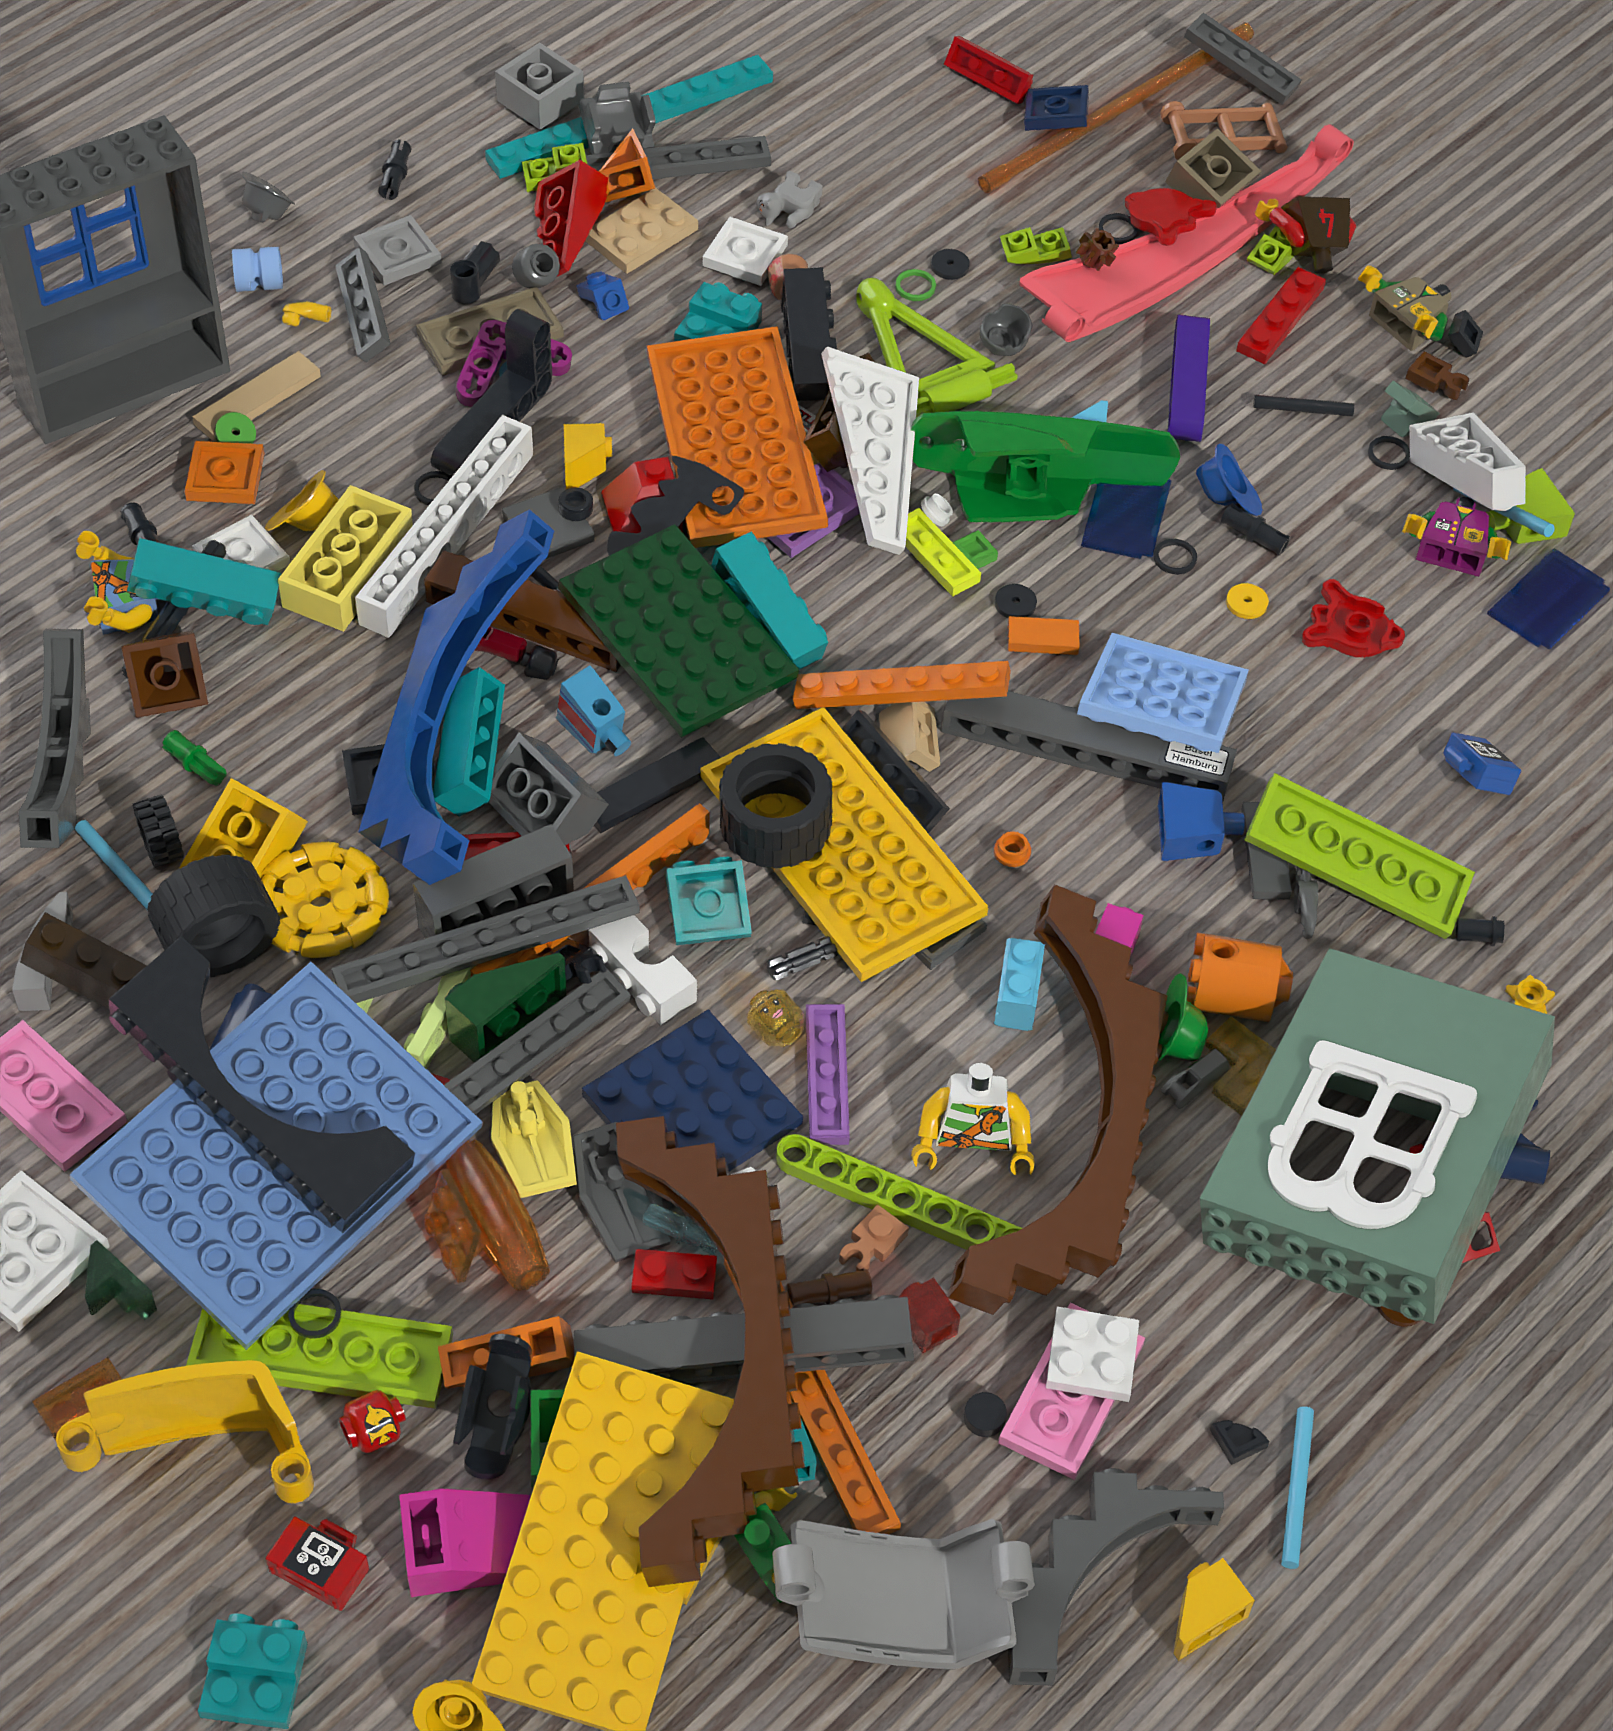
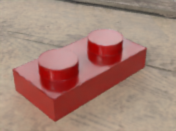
M636 1249L631 1285L632 1293L713 1300L717 1256Z

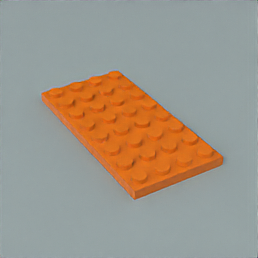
M778 327L648 345V360L675 479L678 478V467L672 461V456L704 464L741 486L744 490L742 499L726 515L719 514L703 503L697 502L685 517V524L691 544L695 548L725 544L751 531L757 539L828 528V517L811 452L803 442L806 433ZM720 486L712 493V500L720 506L728 505L734 499L733 490L727 486Z

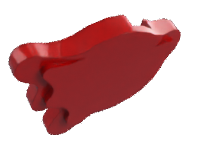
M1156 188L1144 192H1134L1125 198V207L1129 210L1131 223L1142 231L1154 234L1158 238L1159 243L1164 246L1174 244L1178 234L1195 230L1196 219L1212 217L1216 213L1215 201L1192 198L1184 192L1170 188Z
M1329 579L1323 583L1321 594L1328 605L1316 604L1312 607L1310 615L1314 624L1306 628L1301 637L1303 644L1307 647L1325 646L1345 655L1365 658L1386 650L1401 647L1405 639V632L1395 624L1393 619L1389 620L1384 614L1385 607L1369 598L1353 595L1339 581Z

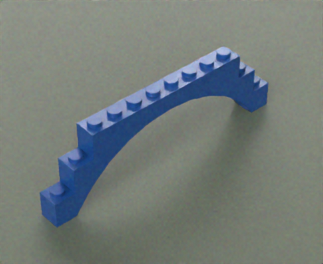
M530 509L499 526L492 552L463 566L456 591L453 595L426 608L358 833L428 885L460 872L469 844L467 838L443 820L436 808L432 790V759L438 730L450 696L467 661L485 632L512 595L548 556L554 530Z

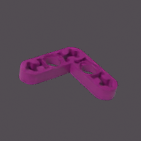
M489 320L480 327L457 380L456 396L461 404L472 407L491 387L502 359H506L505 322ZM494 333L499 334L495 341L489 339ZM551 339L552 359L556 355L562 357L558 363L552 362V376H562L571 367L572 352L564 343ZM483 357L489 359L492 365L487 369H480L474 365V361L477 358ZM474 377L477 379V389L472 394L466 392V389L471 387Z

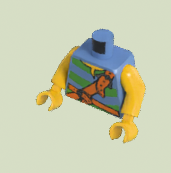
M83 531L77 539L79 545L76 548V554L81 559H89L91 556H94L91 566L95 596L90 597L84 607V611L89 613L87 616L88 622L94 626L101 624L104 635L120 630L131 633L144 624L155 621L159 615L157 598L144 599L135 593L127 591L134 559L120 555L105 546L98 547L100 543L98 536L91 531Z

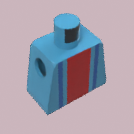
M589 665L561 683L556 719L590 753H596L604 747H607L614 756L624 753L631 745L629 738L622 732L625 718L624 708Z

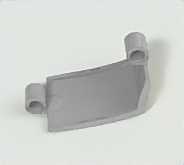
M994 1519L966 1527L942 1539L888 1535L799 1520L790 1526L792 1544L778 1547L772 1553L776 1597L780 1601L797 1606L800 1645L802 1649L870 1663L933 1669H959L1014 1647L1017 1640L1012 1602L1028 1596V1591L1035 1586L1029 1544L1021 1541L1004 1542L1002 1524Z

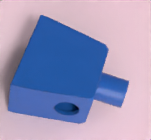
M1162 782L1158 800L1161 861L1214 856L1221 852L1225 834L1243 835L1244 813L1223 812L1222 794L1219 791Z

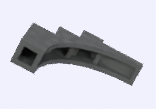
M45 629L43 631L44 682L42 720L31 785L26 799L19 809L21 848H60L77 824L75 790L84 780L82 743L91 735L89 698H86L83 629Z

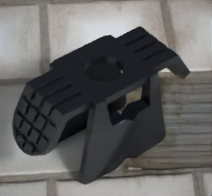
M495 1334L491 1336L489 1341L490 1354L486 1370L474 1365L469 1366L455 1426L453 1444L457 1445L474 1428L471 1444L464 1459V1468L468 1474L479 1479H494L505 1473L512 1458L514 1444L522 1436L524 1426L529 1418L533 1381L529 1380L528 1377L533 1358L532 1349L526 1341L508 1334ZM495 1390H505L512 1395L509 1415L500 1417L490 1411L488 1399Z

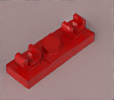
M954 36L944 62L945 66L1017 104L1023 103L1027 90L1031 88L1033 83V74L961 36Z

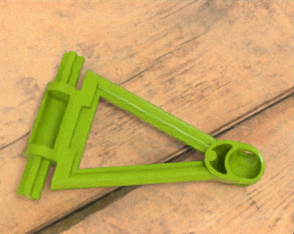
M867 278L859 284L856 291L857 305L872 321L887 367L906 373L889 320L894 316L964 361L919 379L916 418L923 413L956 411L989 398L992 395L993 389L1017 380L1018 375L1015 373V367L1012 363L994 369L995 363L897 300L881 280Z

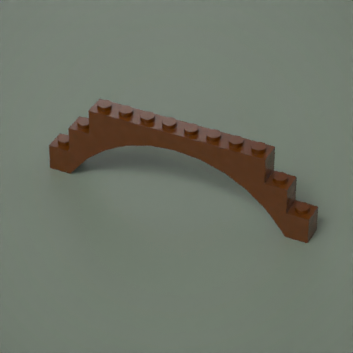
M1055 884L1040 903L1033 934L1041 943L1045 944L1046 950L1064 972L1085 1012L1098 1058L1101 1085L1098 1129L1086 1166L1064 1200L1051 1212L1017 1232L970 1246L956 1262L948 1298L992 1315L1004 1303L1009 1304L1017 1286L1047 1296L1057 1284L1062 1285L1065 1282L1070 1267L1099 1278L1109 1266L1114 1267L1117 1264L1122 1252V1244L1118 1243L1119 1234L1124 1229L1129 1217V1209L1125 1208L1126 1200L1132 1193L1136 1182V1175L1132 1174L1133 1165L1139 1159L1143 1147V1142L1139 1141V1135L1149 1117V1109L1145 1107L1146 1100L1151 1095L1156 1082V1076L1152 1075L1153 1066L1159 1060L1162 1052V1044L1158 1043L1159 1036L1163 1032L1169 1017V1013L1165 1011L1167 995L1129 981L1133 971V965L1129 964L1132 948L1094 933L1098 918L1093 916L1096 900Z
M664 1116L616 1123L617 1153L624 1177L674 1204L704 1230L727 1260L740 1289L745 1312V1351L734 1404L714 1446L686 1484L646 1522L639 1526L641 1570L648 1587L701 1580L700 1563L707 1562L705 1539L743 1534L746 1525L750 1522L749 1516L756 1515L757 1513L754 1492L799 1486L798 1469L805 1468L802 1442H795L794 1430L801 1429V1417L798 1403H791L790 1393L791 1391H798L795 1366L788 1365L787 1354L794 1353V1343L791 1327L784 1328L783 1317L791 1316L788 1292H781L780 1281L787 1280V1269L784 1255L777 1254V1245L784 1244L781 1220H774L773 1211L781 1209L778 1186L770 1185L766 1170L729 1175L726 1158L718 1157L715 1143L678 1148L675 1131H668Z

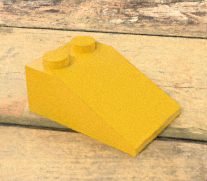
M231 778L179 868L208 856L243 857L244 860L250 861L260 879H262V871L274 858L287 850L289 853L291 852L308 821Z

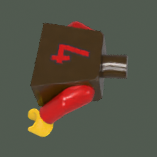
M1298 196L1281 206V208L1278 207L1279 203L1276 199H1269L1267 204L1262 200L1259 201L1255 210L1256 217L1262 221H1271L1280 228L1290 243L1294 255L1312 257L1314 273H1326L1333 270L1332 256L1348 248L1356 229V223L1350 217V198Z

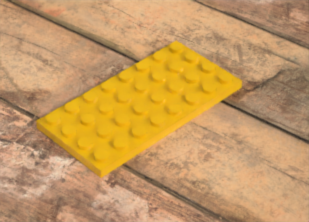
M824 707L700 768L701 778L719 800L720 778L723 777L724 769L732 762L734 757L744 753L745 750L751 747L755 748L769 743L797 746L815 755L825 765L827 773L831 776L832 826L830 836L825 841V846L821 851L815 853L814 857L808 861H803L796 866L774 868L773 870L822 933L830 937L831 942L837 948V952L861 982L988 915V905ZM767 794L751 800L745 807L760 816L783 818L802 811L806 805L799 799L789 795Z
M577 1351L473 1677L472 1684L480 1689L483 1694L604 1731H646L689 1582L648 1587L641 1570L639 1526L673 1497L695 1472L714 1446L734 1404V1399Z

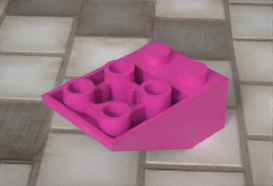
M436 1489L399 1495L407 1577L411 1597L503 1584L531 1495L457 1489Z

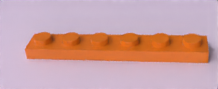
M989 661L798 674L793 702L796 709L1006 697L1011 670L1008 661Z

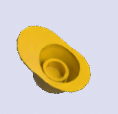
M321 470L298 495L275 513L266 524L265 530H273L284 522L303 531L316 530L339 500L323 481L326 471Z
M445 1679L442 1682L434 1683L424 1688L415 1699L412 1713L415 1725L419 1731H505L499 1719L488 1708L485 1695L469 1681L460 1679L448 1681Z

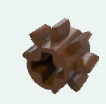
M1095 228L1092 234L1085 232L1080 238L1079 242L1081 245L1076 253L1080 255L1083 265L1096 268L1099 271L1103 264L1110 266L1115 260L1116 256L1114 253L1119 245L1115 244L1111 233Z

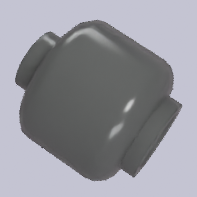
M540 243L532 244L520 250L512 263L513 275L517 282L529 289L533 287L541 288L555 280L560 269L559 258L555 251L549 246Z

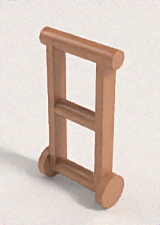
M1173 101L1164 105L1160 112L1163 122L1172 127L1177 142L1173 148V153L1177 160L1204 139H1189L1184 127L1186 123L1218 122L1220 131L1240 151L1275 149L1277 153H1284L1288 148L1271 103H1264L1261 107L1185 110L1181 102ZM1265 121L1270 136L1236 137L1231 122Z

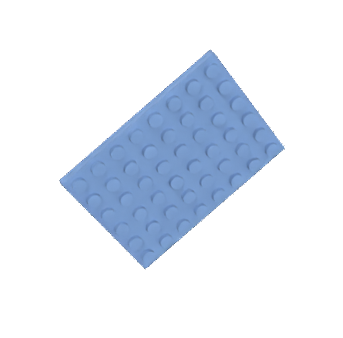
M312 962L307 964L213 1047L210 1053L224 1077L243 1098L262 1112L283 1123L305 1130L334 1134L356 1133L387 1126L415 1152L413 1167L344 1233H341L335 1226L329 1228L324 1225L315 1215V1207L305 1198L299 1200L293 1196L284 1184L286 1180L276 1170L273 1172L267 1171L257 1161L255 1157L256 1152L246 1142L241 1145L228 1134L225 1128L227 1124L217 1115L211 1117L206 1114L196 1102L197 1096L187 1087L184 1090L180 1089L174 1083L70 1174V1180L245 1350L259 1339L481 1129L483 1124L470 1109Z

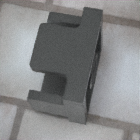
M620 82L600 85L595 97L580 99L579 109L591 155L614 152L632 128L643 149L655 148L652 131L656 120L649 95L641 96V92L629 93L631 89L630 83Z

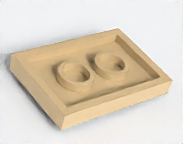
M655 187V189L650 190L593 225L585 242L628 274L697 231L698 220Z

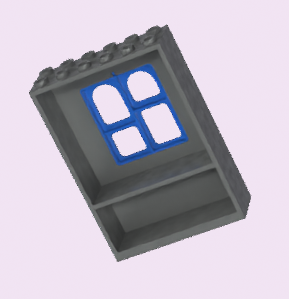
M165 115L0 175V332L17 401L45 445L231 371L196 157ZM124 189L125 202L122 206L93 217L86 216L85 203ZM70 209L75 230L74 236L69 240L48 248L36 250L30 224ZM129 220L136 252L134 259L110 269L98 271L91 233ZM79 252L83 277L78 281L52 291H46L40 267Z

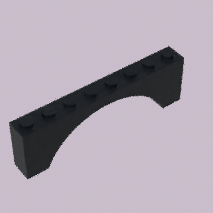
M181 936L109 998L110 1022L123 1035L130 1033L139 1042V1049L150 1061H160L168 1069L167 1074L176 1086L183 1090L187 1087L197 1096L196 1102L206 1114L211 1117L217 1115L227 1124L225 1126L226 1131L237 1143L242 1145L246 1142L256 1152L255 1157L257 1161L267 1171L273 1172L276 1170L286 1180L284 1184L293 1196L299 1200L305 1198L315 1207V1215L324 1225L329 1228L335 1226L341 1233H344L413 1167L415 1152L387 1126L356 1133L334 1134L315 1132L283 1123L262 1112L243 1098L219 1070L210 1053L203 1031L201 1008L210 980V962Z

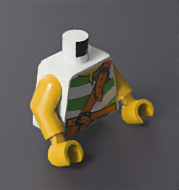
M976 1063L969 1068V1074L955 1073L951 1075L947 1087L937 1090L924 1103L918 1136L921 1137V1143L917 1144L911 1152L915 1167H917L918 1156L924 1152L931 1154L928 1163L929 1169L931 1170L935 1167L937 1156L932 1148L933 1139H936V1146L1011 1151L1012 1145H1016V1152L1011 1158V1172L1016 1175L1015 1162L1019 1159H1025L1029 1162L1030 1175L1034 1171L1035 1159L1032 1153L1028 1151L1027 1145L1031 1144L1029 1110L1015 1092L1008 1091L1007 1079L1001 1076H993V1070L989 1065Z

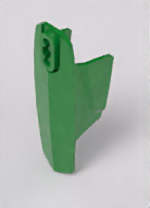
M954 411L923 413L912 422L911 430L915 432L914 463L919 468L950 473L955 477L958 499L966 520L969 522L1058 520L1067 515H1076L1079 513L1090 485L1163 486L1174 473L1180 460L1178 444L1170 432L1077 418L1008 412Z

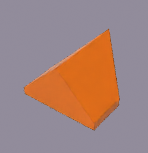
M632 128L599 170L600 173L608 177L607 199L605 203L655 189L647 156Z

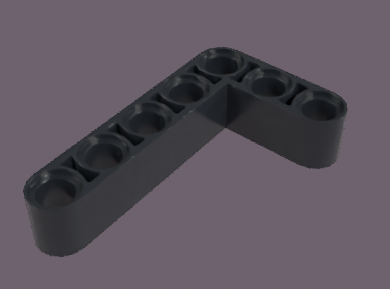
M516 309L512 312L505 326L507 370L436 445L431 456L432 467L453 476L502 415L520 422L546 394L552 381L551 334L548 322L521 309Z

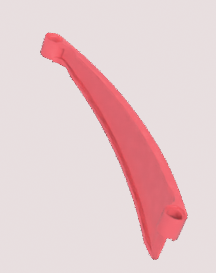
M1328 124L1318 132L1314 142H1310L1305 153L1296 162L1280 168L1238 192L1223 206L1216 208L1214 216L1196 219L1195 230L1178 234L1174 244L1164 246L1159 243L1158 238L1154 234L1150 233L1119 245L1114 253L1116 258L1110 266L1103 264L1099 271L1096 268L1083 265L1081 258L1034 270L1020 278L1019 284L1050 308L1045 319L1042 318V323L1066 342H1072L1105 329L1163 300L1208 272L1246 245L1273 223L1271 221H1262L1256 217L1255 210L1259 201L1262 200L1267 204L1269 199H1276L1279 203L1278 207L1281 208V206L1298 196L1304 197L1346 159L1353 148L1354 141L1333 125Z

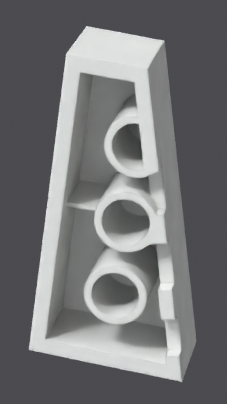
M1474 412L1409 425L1411 463L1491 510L1506 511L1513 506L1525 504L1526 466Z

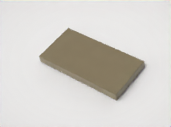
M538 287L416 325L419 338L442 376L463 369L483 323L489 320H499L507 323L509 316L516 309H521L550 324L551 339L556 340L564 337L562 325ZM494 333L489 339L495 341L499 334ZM483 357L477 358L474 361V365L485 363L490 360Z

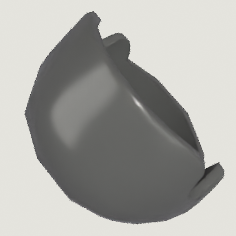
M1007 303L1002 304L995 312L987 313L980 326L979 335L983 345L994 355L1013 356L1026 346L1033 325L1027 312L1019 306Z

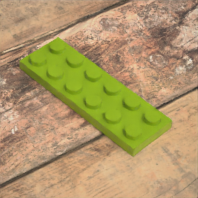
M1276 773L1269 779L1244 839L1445 940L1452 934L1475 874L1474 871Z
M299 1304L295 1310L294 1319L301 1328L309 1331H318L324 1329L333 1321L336 1309ZM202 1308L186 1366L226 1361H260L269 1368L277 1386L358 1398L372 1391L381 1390L387 1395L389 1400L397 1397L400 1404L436 1409L443 1380L438 1346L451 1343L453 1337L452 1326L341 1310V1320L336 1329L324 1337L313 1339L303 1337L293 1330L290 1325L288 1310L245 1350Z

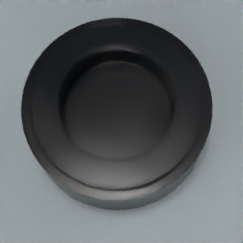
M575 487L566 489L560 494L558 499L559 512L565 519L582 521L592 514L593 497L587 490Z
M989 1392L977 1393L966 1403L964 1411L965 1425L977 1436H994L1005 1425L1007 1416L1006 1406L1002 1399L995 1394Z

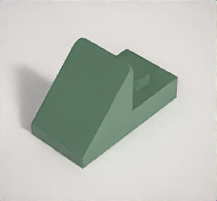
M1394 380L1385 390L1394 399L1382 415L1381 420L1401 437L1410 435L1409 425L1432 421L1440 414L1418 394Z

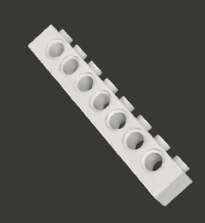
M504 415L498 419L356 595L357 616L360 626L388 638L393 634L425 593L424 579L445 550L453 554L457 553L532 458V427Z

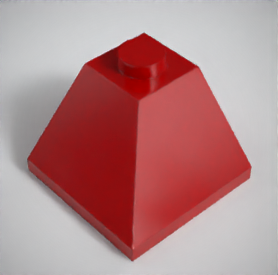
M668 457L634 462L601 491L612 532H641V527L631 512V507L635 503L647 498L665 496L660 489L659 482L675 479ZM681 523L678 528L683 533V524Z

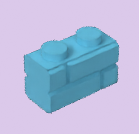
M1017 938L1007 939L994 1021L995 1025L1026 1031L1032 1030L1045 944Z

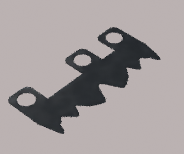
M672 456V461L678 467V478L659 482L660 489L665 495L664 497L647 498L635 503L631 507V512L639 523L641 532H611L608 537V555L614 554L674 524L678 527L698 501L719 514H729L744 496V490L741 486L704 464ZM720 486L730 487L734 492L732 502L724 506L714 503L712 493L716 488Z

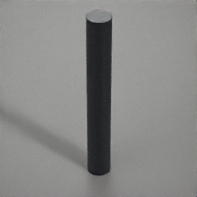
M1254 395L1253 408L1352 417L1354 414V403Z

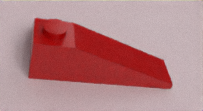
M578 160L538 182L534 211L535 216L540 219L541 226L537 229V236L542 239L544 245L553 249L559 258L560 269L557 277L570 270L607 199L608 177L582 160Z

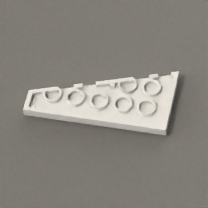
M826 347L821 355L867 544L900 555L906 545L915 436L911 426L912 422L916 419L919 377Z

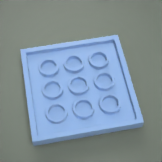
M1111 633L1080 700L1077 714L1088 717L1095 722H1107L1122 726L1131 732L1140 731L1158 736L1164 741H1176L1187 744L1200 751L1219 753L1246 683L1249 670Z

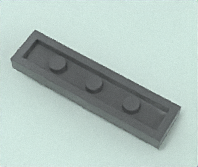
M1204 12L1192 23L1185 33L1184 38L1282 105L1297 90L1302 79Z
M358 247L335 266L357 356L368 362L391 343L368 253Z

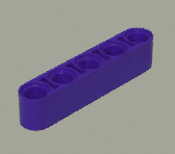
M1177 315L1167 432H1170L1174 439L1201 442L1205 418L1210 318Z

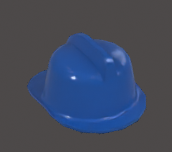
M1218 444L1215 448V456L1196 470V475L1204 493L1216 504L1227 506L1231 503H1239L1248 513L1254 516L1261 515L1263 510L1262 503L1256 490L1240 469L1229 448L1224 444Z

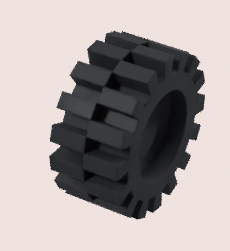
M163 794L133 803L136 822L154 868L183 859L184 851L179 834Z

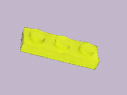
M920 508L908 513L905 547L952 597L980 582L981 572Z

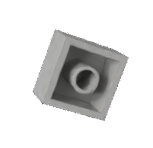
M540 42L495 71L497 101L539 130L577 106L580 99H584L583 71Z

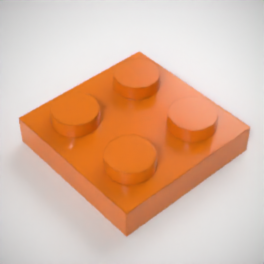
M195 441L184 491L186 501L255 504L265 455L263 444Z

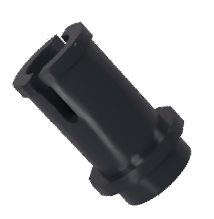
M1492 916L1491 920L1458 917L1456 922V941L1490 942V946H1495L1496 943H1503L1504 921L1497 920L1496 916Z

